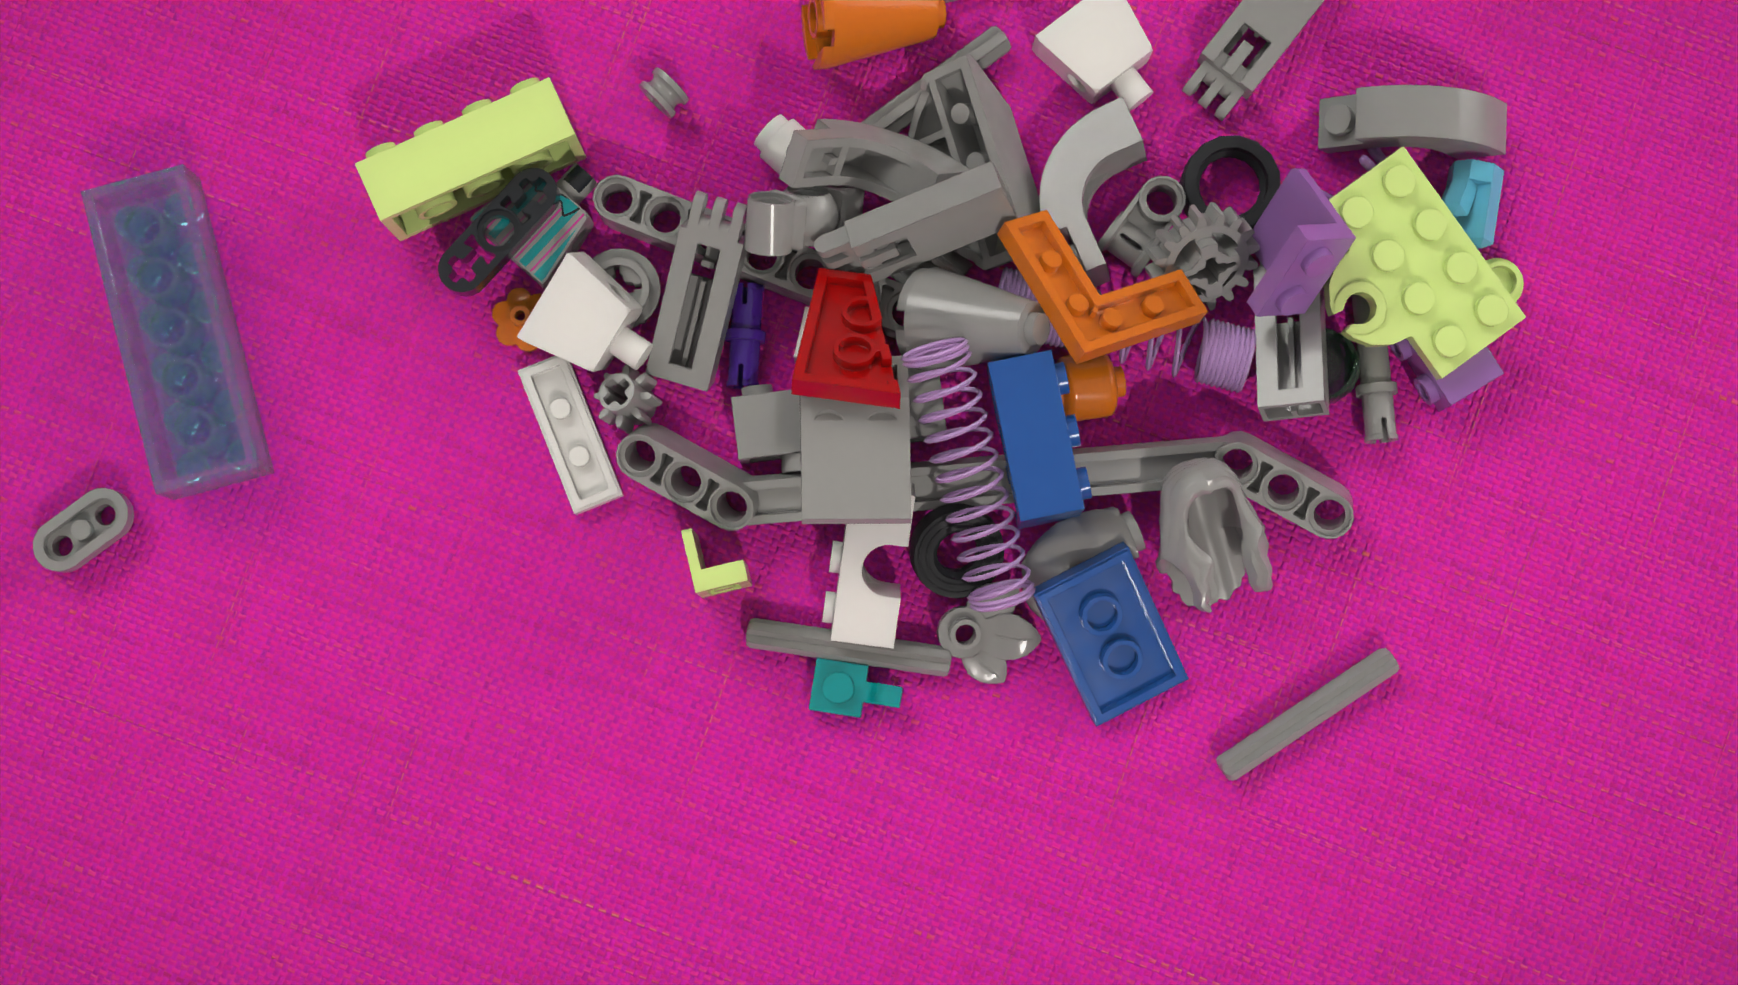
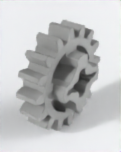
M1215 202L1209 203L1205 213H1201L1195 204L1189 206L1188 217L1183 220L1176 214L1170 216L1173 227L1169 231L1157 229L1155 232L1161 241L1160 245L1147 247L1146 252L1153 261L1145 266V270L1152 279L1182 269L1199 298L1210 311L1216 307V298L1223 296L1228 301L1234 299L1231 289L1235 285L1247 287L1249 282L1243 274L1245 270L1257 269L1258 263L1251 254L1260 250L1259 244L1252 236L1255 232L1243 217L1240 218L1237 212L1230 206L1222 212Z

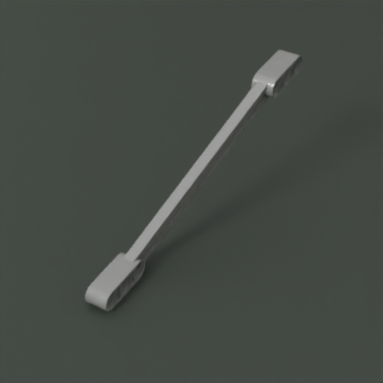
M652 423L650 426L643 424L637 427L617 447V464L624 474L719 528L733 531L739 530L746 525L802 521L801 473L752 476L656 423ZM1234 431L1218 437L1072 449L1076 468L1086 467L1092 496L1160 491L1164 477L1179 463L1204 457L1215 458L1225 463L1223 456L1228 451L1241 449L1251 456L1252 463L1244 469H1231L1237 475L1247 498L1325 539H1335L1344 535L1351 528L1354 520L1353 499L1346 487L1243 431ZM641 440L652 446L655 452V461L644 460L638 454L636 448L637 441ZM998 455L996 461L990 465L1004 471L1002 480L996 486L1004 487L1010 492L1008 499L1003 504L1014 503L1011 484L1008 483L1005 455ZM993 456L957 458L937 464L929 461L911 462V483L915 484L913 511L933 510L942 505L952 504L943 503L940 499L943 495L959 489L988 485L999 476L998 472L980 471L969 477L949 483L940 484L935 482L938 475L960 468L981 466ZM682 466L692 467L698 472L701 478V486L689 485L683 479L681 473ZM1286 474L1292 476L1297 481L1298 487L1290 494L1281 495L1271 489L1269 482L1277 475ZM988 490L977 496L954 503L971 506L993 505L1004 497V492ZM726 493H739L746 501L747 511L740 512L734 510L727 502ZM1325 500H1334L1343 506L1344 511L1339 517L1327 520L1321 518L1316 513L1315 508Z

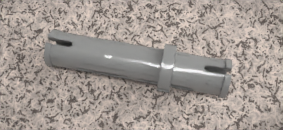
M1351 295L1354 324H1363L1370 314L1369 304L1362 296ZM1356 343L1360 385L1355 387L1356 398L1362 399L1365 429L1364 442L1366 444H1375L1376 440H1379L1380 443L1397 441L1399 438L1396 431L1393 395L1398 393L1397 382L1391 381L1388 346L1365 347Z

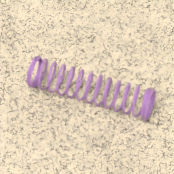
M962 337L949 338L911 349L904 353L901 360L904 361L902 365L907 368H919L942 363L966 353L964 358L946 368L910 376L907 382H922L949 372L972 373L970 378L957 386L923 393L916 396L912 402L924 403L954 392L977 393V396L972 401L961 407L939 410L923 415L919 418L918 422L923 424L954 416L960 412L975 411L983 414L978 421L967 427L933 433L927 436L923 442L928 444L937 443L960 436L969 431L988 433V437L975 446L938 453L932 456L929 462L934 464L943 463L966 456L975 451H988L994 454L989 461L981 466L965 467L938 475L935 482L940 484L949 483L969 477L980 471H995L999 473V476L988 485L959 489L943 495L940 499L943 503H954L977 496L988 490L1004 492V497L993 505L975 506L956 511L948 515L945 520L949 523H959L980 517L993 510H1005L1010 513L1009 517L1000 524L969 528L954 534L951 538L953 542L962 543L985 537L1000 529H1009L1015 532V536L1006 543L975 547L960 553L956 559L960 562H972L997 554L1006 548L1020 551V556L1011 563H997L978 567L966 572L962 577L964 581L975 582L997 576L1011 568L1024 569L1026 573L1022 579L996 582L970 592L967 597L970 603L969 607L974 611H998L1028 600L1033 596L1036 588L1034 587L1035 583L1028 580L1031 570L1027 566L1019 564L1025 556V550L1021 546L1013 544L1019 538L1020 530L1014 526L1007 525L1015 514L1012 508L1002 505L1008 499L1010 492L1004 487L996 486L1002 480L1004 471L998 467L990 466L996 461L999 454L994 448L985 446L992 439L994 432L986 427L979 426L986 420L988 412L983 408L973 406L981 399L983 392L977 388L967 386L976 378L977 372L969 367H959L968 361L972 352L968 350L970 345L967 344L969 340ZM983 531V532H980V533H977V534H974V535H970V536H966V537H961V536H964V535H967V534H970V533ZM993 549L979 555L966 557L977 552ZM1000 568L983 575L969 577L982 571ZM1026 588L1024 591L1004 599L978 602L1004 595L1014 589Z

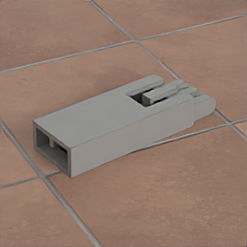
M1242 0L1202 51L1197 60L1200 67L1181 91L1190 97L1197 91L1201 82H1204L1209 88L1198 101V104L1206 109L1218 94L1226 100L1217 107L1214 116L1223 121L1241 97L1247 100L1325 0ZM1248 28L1255 32L1254 36L1256 38L1260 36L1267 42L1247 68H1245L1241 64L1253 51L1254 47L1244 40L1232 56L1228 54Z
M990 161L844 221L845 226L819 236L814 242V248L828 269L856 273L867 270V273L871 274L874 283L998 233L1004 222L1018 217L1012 199L993 161Z
M697 190L692 202L689 219L679 228L652 342L653 348L649 355L645 373L707 392L715 381L747 252L744 248L745 236L742 235L746 221L747 205L738 202L733 210L732 221L730 222L724 220L728 199L717 196L711 216L706 215L704 212L708 202V193ZM698 244L707 246L701 266L710 269L716 267L713 279L691 273Z
M1261 262L1257 269H1253L1254 290L1266 273V269ZM1324 288L1320 290L1305 314H1299L1300 321L1295 322L1293 317H1289L1288 323L1277 324L1276 316L1257 317L1255 315L1257 406L1263 421L1330 415Z

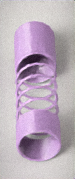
M1007 266L1004 267L998 288L1038 302L1018 269L1013 270L1012 267L1010 269ZM1204 316L1201 320L1203 321L1204 333L1197 357L1194 380L1196 383L1200 382L1201 385L1203 383L1206 386L1210 384L1211 387L1215 385L1216 389L1220 387L1221 390L1225 388L1226 391L1230 389L1231 392L1239 393L1243 389L1252 363L1256 345L1255 329L1251 330L1249 327H1240V325L1235 326L1234 323L1230 325L1229 322H1220L1219 319L1215 321L1214 318L1208 322ZM1201 321L1192 326L1181 352L1182 329L1177 330L1171 372L1173 378L1179 372L1190 341ZM1050 322L1049 336L1044 344H1049L1050 347L1054 345L1055 348L1059 346L1060 349L1064 347L1067 350ZM1164 335L1157 338L1154 348V338L1148 341L1145 363L1147 371L1153 365ZM1131 346L1120 349L1119 362L1121 364L1126 361Z

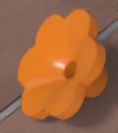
M515 288L509 292L506 301L499 302L494 306L492 318L498 324L496 337L500 343L505 346L517 345L525 352L537 350V347L522 341L517 335L542 294L531 295L524 288ZM520 314H525L523 320H518Z

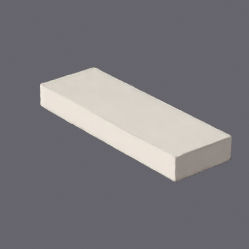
M553 356L518 370L574 514H581L623 497V491L571 362Z

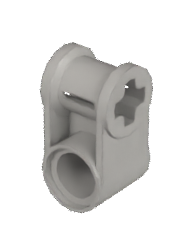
M1157 176L1148 180L1125 211L1120 212L1098 242L1101 252L1107 250L1131 267L1130 274L1136 278L1151 260L1146 252L1147 247L1159 246L1161 243L1155 234L1156 230L1164 229L1169 231L1173 226L1170 216L1173 214L1179 216L1185 206L1186 195L1179 182L1169 176ZM1153 192L1167 194L1172 200L1173 211L1165 215H1158L1152 212L1146 202L1147 196Z

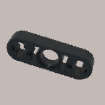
M527 168L520 171L442 255L438 265V273L443 284L451 292L467 297L482 291L557 209L560 202V191L555 180L547 171L540 168ZM529 183L534 187L545 183L543 192L547 199L542 204L533 200L522 210L523 214L529 218V221L523 225L517 215L510 209L505 208V206L512 201L515 207L519 209L527 199V195L523 190L524 187ZM503 218L512 222L514 235L509 243L503 246H493L486 241L485 230L491 221ZM476 239L481 248L495 258L488 264L480 256L471 267L476 274L472 281L468 282L466 279L461 278L456 283L453 282L457 273L452 266L458 260L467 264L476 256L477 252L469 246Z

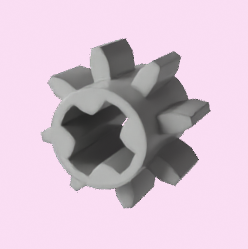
M628 365L624 366L622 373L611 375L606 372L604 374L605 380L602 382L599 392L593 396L604 407L598 417L609 425L616 424L617 428L627 434L632 432L634 425L645 423L650 426L652 424L651 418L655 414L657 406L662 405V400L655 397L651 391L658 382L648 374H640L639 371L634 370Z

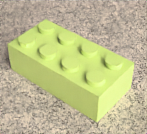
M550 77L541 81L539 78L523 80L510 89L511 94L494 102H491L490 99L476 101L462 110L463 116L443 124V121L438 120L422 125L414 131L415 137L397 145L394 142L377 145L366 152V159L355 163L379 220L399 241L490 202L524 169L540 168L552 174L587 158Z

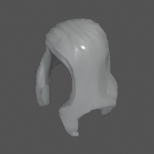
M1206 457L1184 461L1174 466L1164 477L1161 486L1159 516L1160 548L1155 561L1159 573H1166L1171 579L1172 591L1179 594L1181 600L1187 606H1195L1199 611L1211 613L1212 609L1210 606L1216 603L1219 599H1230L1233 591L1241 586L1242 577L1246 572L1249 584L1254 592L1271 590L1273 587L1271 579L1272 565L1267 556L1269 543L1265 534V525L1246 498L1235 472L1224 462Z

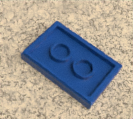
M1124 542L1035 586L1034 601L1083 704L1096 727L1189 679L1132 553Z

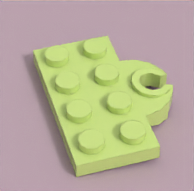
M1404 146L1329 199L1356 239L1322 287L1324 288L1327 315L1329 317L1343 311L1345 303L1351 295L1362 296L1370 307L1369 317L1363 324L1348 325L1340 333L1348 340L1365 347H1385L1407 339L1434 378L1439 380L1443 379L1526 318Z

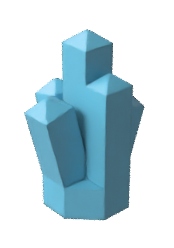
M1475 159L1454 161L1449 168L1446 189L1442 200L1477 249L1493 245L1504 170L1495 163Z

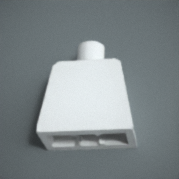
M1082 0L1035 35L1032 51L1087 102L1093 104L1113 90L1118 98H1124L1129 111H1131L1152 95L1153 90L1137 70L1148 62L1153 49L1127 0Z
M569 252L566 254L517 335L519 339L592 372L606 369L614 357L634 370H638L646 361L653 348L652 343L631 330L642 313L643 308L641 304L584 252Z

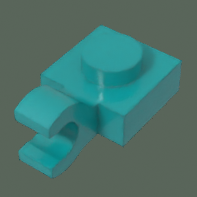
M817 658L809 710L861 718L864 703L900 708L903 687L867 682L869 666Z

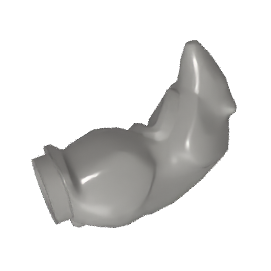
M1108 507L1085 511L1080 516L1056 523L1033 544L1021 564L1031 570L1028 580L1035 583V587L1121 542H1124L1129 547L1134 559L1138 558V552L1146 547L1141 531L1131 512L1126 511L1120 514L1118 508ZM1022 569V576L1024 577L1026 571ZM1033 596L1026 600V603L1044 621Z

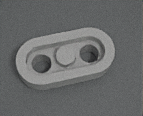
M97 488L89 491L38 529L33 540L35 558L43 567L52 571L66 573L81 568L127 534L134 521L132 503L124 494L112 489ZM112 506L116 514L115 519L111 524L105 525L102 522L101 514L105 508ZM69 537L73 543V548L68 555L63 556L59 551V544L64 538Z

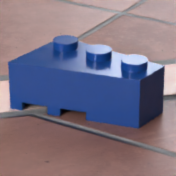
M1052 350L989 362L987 364V374L1007 465L1005 467L1008 483L1011 484L1016 508L1015 519L1017 529L1080 516L1085 509L1083 500L1092 498L1087 469L1086 467L1076 468L1072 447L1081 446L1075 414L1065 416L1061 395L1070 393L1064 362L1054 364Z

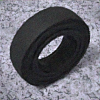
M961 503L939 506L927 513L918 522L911 535L909 556L913 570L923 585L938 595L949 598L968 597L970 592L982 585L991 583L996 576L985 580L967 582L962 579L966 572L986 565L1003 563L1004 550L992 556L969 562L960 568H948L938 561V547L941 541L948 535L973 527L995 524L987 514L959 523L945 521L948 515L974 506ZM1000 530L976 539V547L1003 543ZM983 531L970 533L968 535H974ZM993 549L985 550V551H981V552H977V553H975V555H979V554H982V553L991 551V550H993ZM1000 568L982 571L969 577L983 575Z

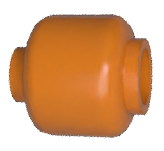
M1107 354L1079 364L1074 362L1071 355L1059 358L1056 363L1064 362L1070 389L1069 394L1061 395L1065 416L1075 414L1076 421H1083L1113 415L1118 404V397L1126 395V379L1123 368L1121 366H1113Z

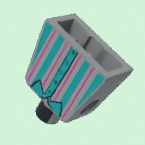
M574 163L556 183L560 191V202L557 209L511 258L514 263L544 290L566 254L578 252L594 226L591 217L579 204L598 183L577 163ZM529 183L523 189L527 199L521 207L517 209L513 202L510 201L505 208L513 211L521 223L525 225L529 218L523 214L522 210L533 200L539 204L545 202L547 197L543 192V188L546 184L542 183L540 186L534 187ZM491 200L484 207L478 210L470 218L471 222H473L493 200ZM503 218L491 221L485 230V236L496 246L506 245L514 235L512 222Z

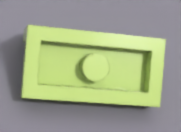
M692 528L681 530L696 594L705 598L753 586L748 565L743 559L706 568L698 535Z

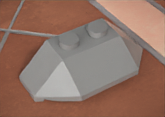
M966 54L923 74L920 85L922 92L914 109L908 137L947 154L970 170L993 161L1012 199L1017 217L1020 218L1040 212L1039 196L1011 107L972 55ZM997 233L953 250L971 260L983 270H992L1013 261Z

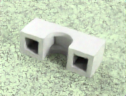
M911 483V523H912V516H913L914 503H915V484H914V483ZM911 523L845 524L843 542L833 541L829 572L839 573L836 592L826 591L822 622L832 623L831 641L894 649L901 600L900 584L883 582L873 578L866 571L863 562L866 556L877 547L884 545L908 547Z

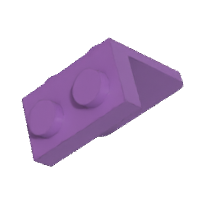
M1294 168L1289 171L1253 228L1255 233L1252 236L1260 246V250L1255 252V255L1266 269V273L1247 300V303L1257 317L1305 314L1356 239L1309 172L1304 168Z

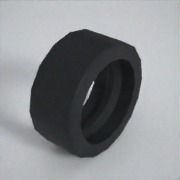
M1240 135L1219 136L1202 144L1188 160L1179 182L1186 195L1183 208L1186 216L1188 217L1189 206L1194 204L1201 213L1206 211L1207 205H1205L1200 195L1199 181L1207 166L1220 158H1236L1247 163L1254 170L1259 180L1260 192L1256 203L1249 211L1239 215L1253 229L1281 185L1280 171L1272 155L1257 141Z

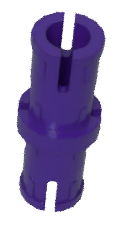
M744 283L738 284L731 313V328L727 329L725 341L730 343L727 388L741 390L743 386L759 385L760 344H765L766 332L761 330L764 285L748 283L747 287H744Z

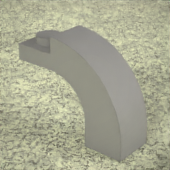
M1383 85L1357 88L1356 94L1320 99L1318 149L1326 153L1378 147H1418L1440 151L1457 160L1506 154L1507 103L1484 93L1444 86Z
M1123 97L1091 111L1066 131L1053 148L1047 160L1040 184V211L1047 210L1094 287L1107 283L1111 279L1105 259L1087 222L1090 201L1097 189L1107 179L1121 171L1147 161L1143 139Z
M817 119L814 129L793 131L779 179L791 188L828 185L854 187L872 192L893 202L970 169L925 143L887 129L853 121Z

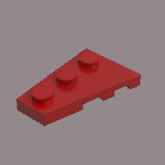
M819 268L792 375L791 394L900 409L901 392L898 380L894 378L892 356L889 344H886L882 329V316L871 274Z

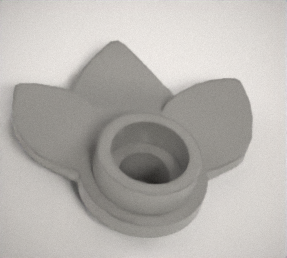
M987 583V584L982 585V586H980V587H978V588H981V587H984V586H987V585H990V584H993V583ZM1020 588L1014 589L1004 595L978 602H989L1004 599L1019 593ZM967 601L965 606H957L948 610L938 623V641L943 649L951 652L953 657L961 658L967 673L979 682L988 684L1004 683L1007 676L1006 660H1016L1027 656L1041 642V635L1036 628L1021 616L1013 614L1015 606L998 611L978 612L969 607L970 603ZM962 625H970L973 628V634L967 641H958L955 637L957 629Z

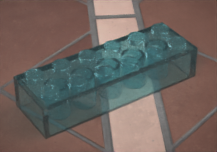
M181 164L81 191L156 495L176 500L274 473L200 178L185 165Z

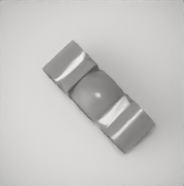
M840 185L791 188L788 186L783 192L774 189L750 193L747 200L744 248L746 251L757 255L784 256L790 254L792 250L798 251L803 249V247H814V242L819 236L845 226L844 221L863 214L865 190Z

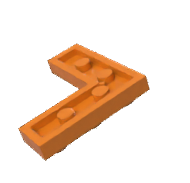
M1047 210L1006 221L997 233L1076 364L1197 324L1208 312L1182 269L1099 295Z

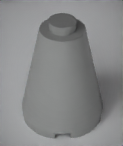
M941 267L921 268L914 271L901 290L896 310L905 312L904 329H896V341L901 356L921 345L943 339L962 337L969 340L967 343L970 345L968 350L972 353L969 360L959 367L1036 353L1047 341L1050 332L1049 318L1038 302ZM966 353L942 363L914 369L930 371L946 368L964 358Z

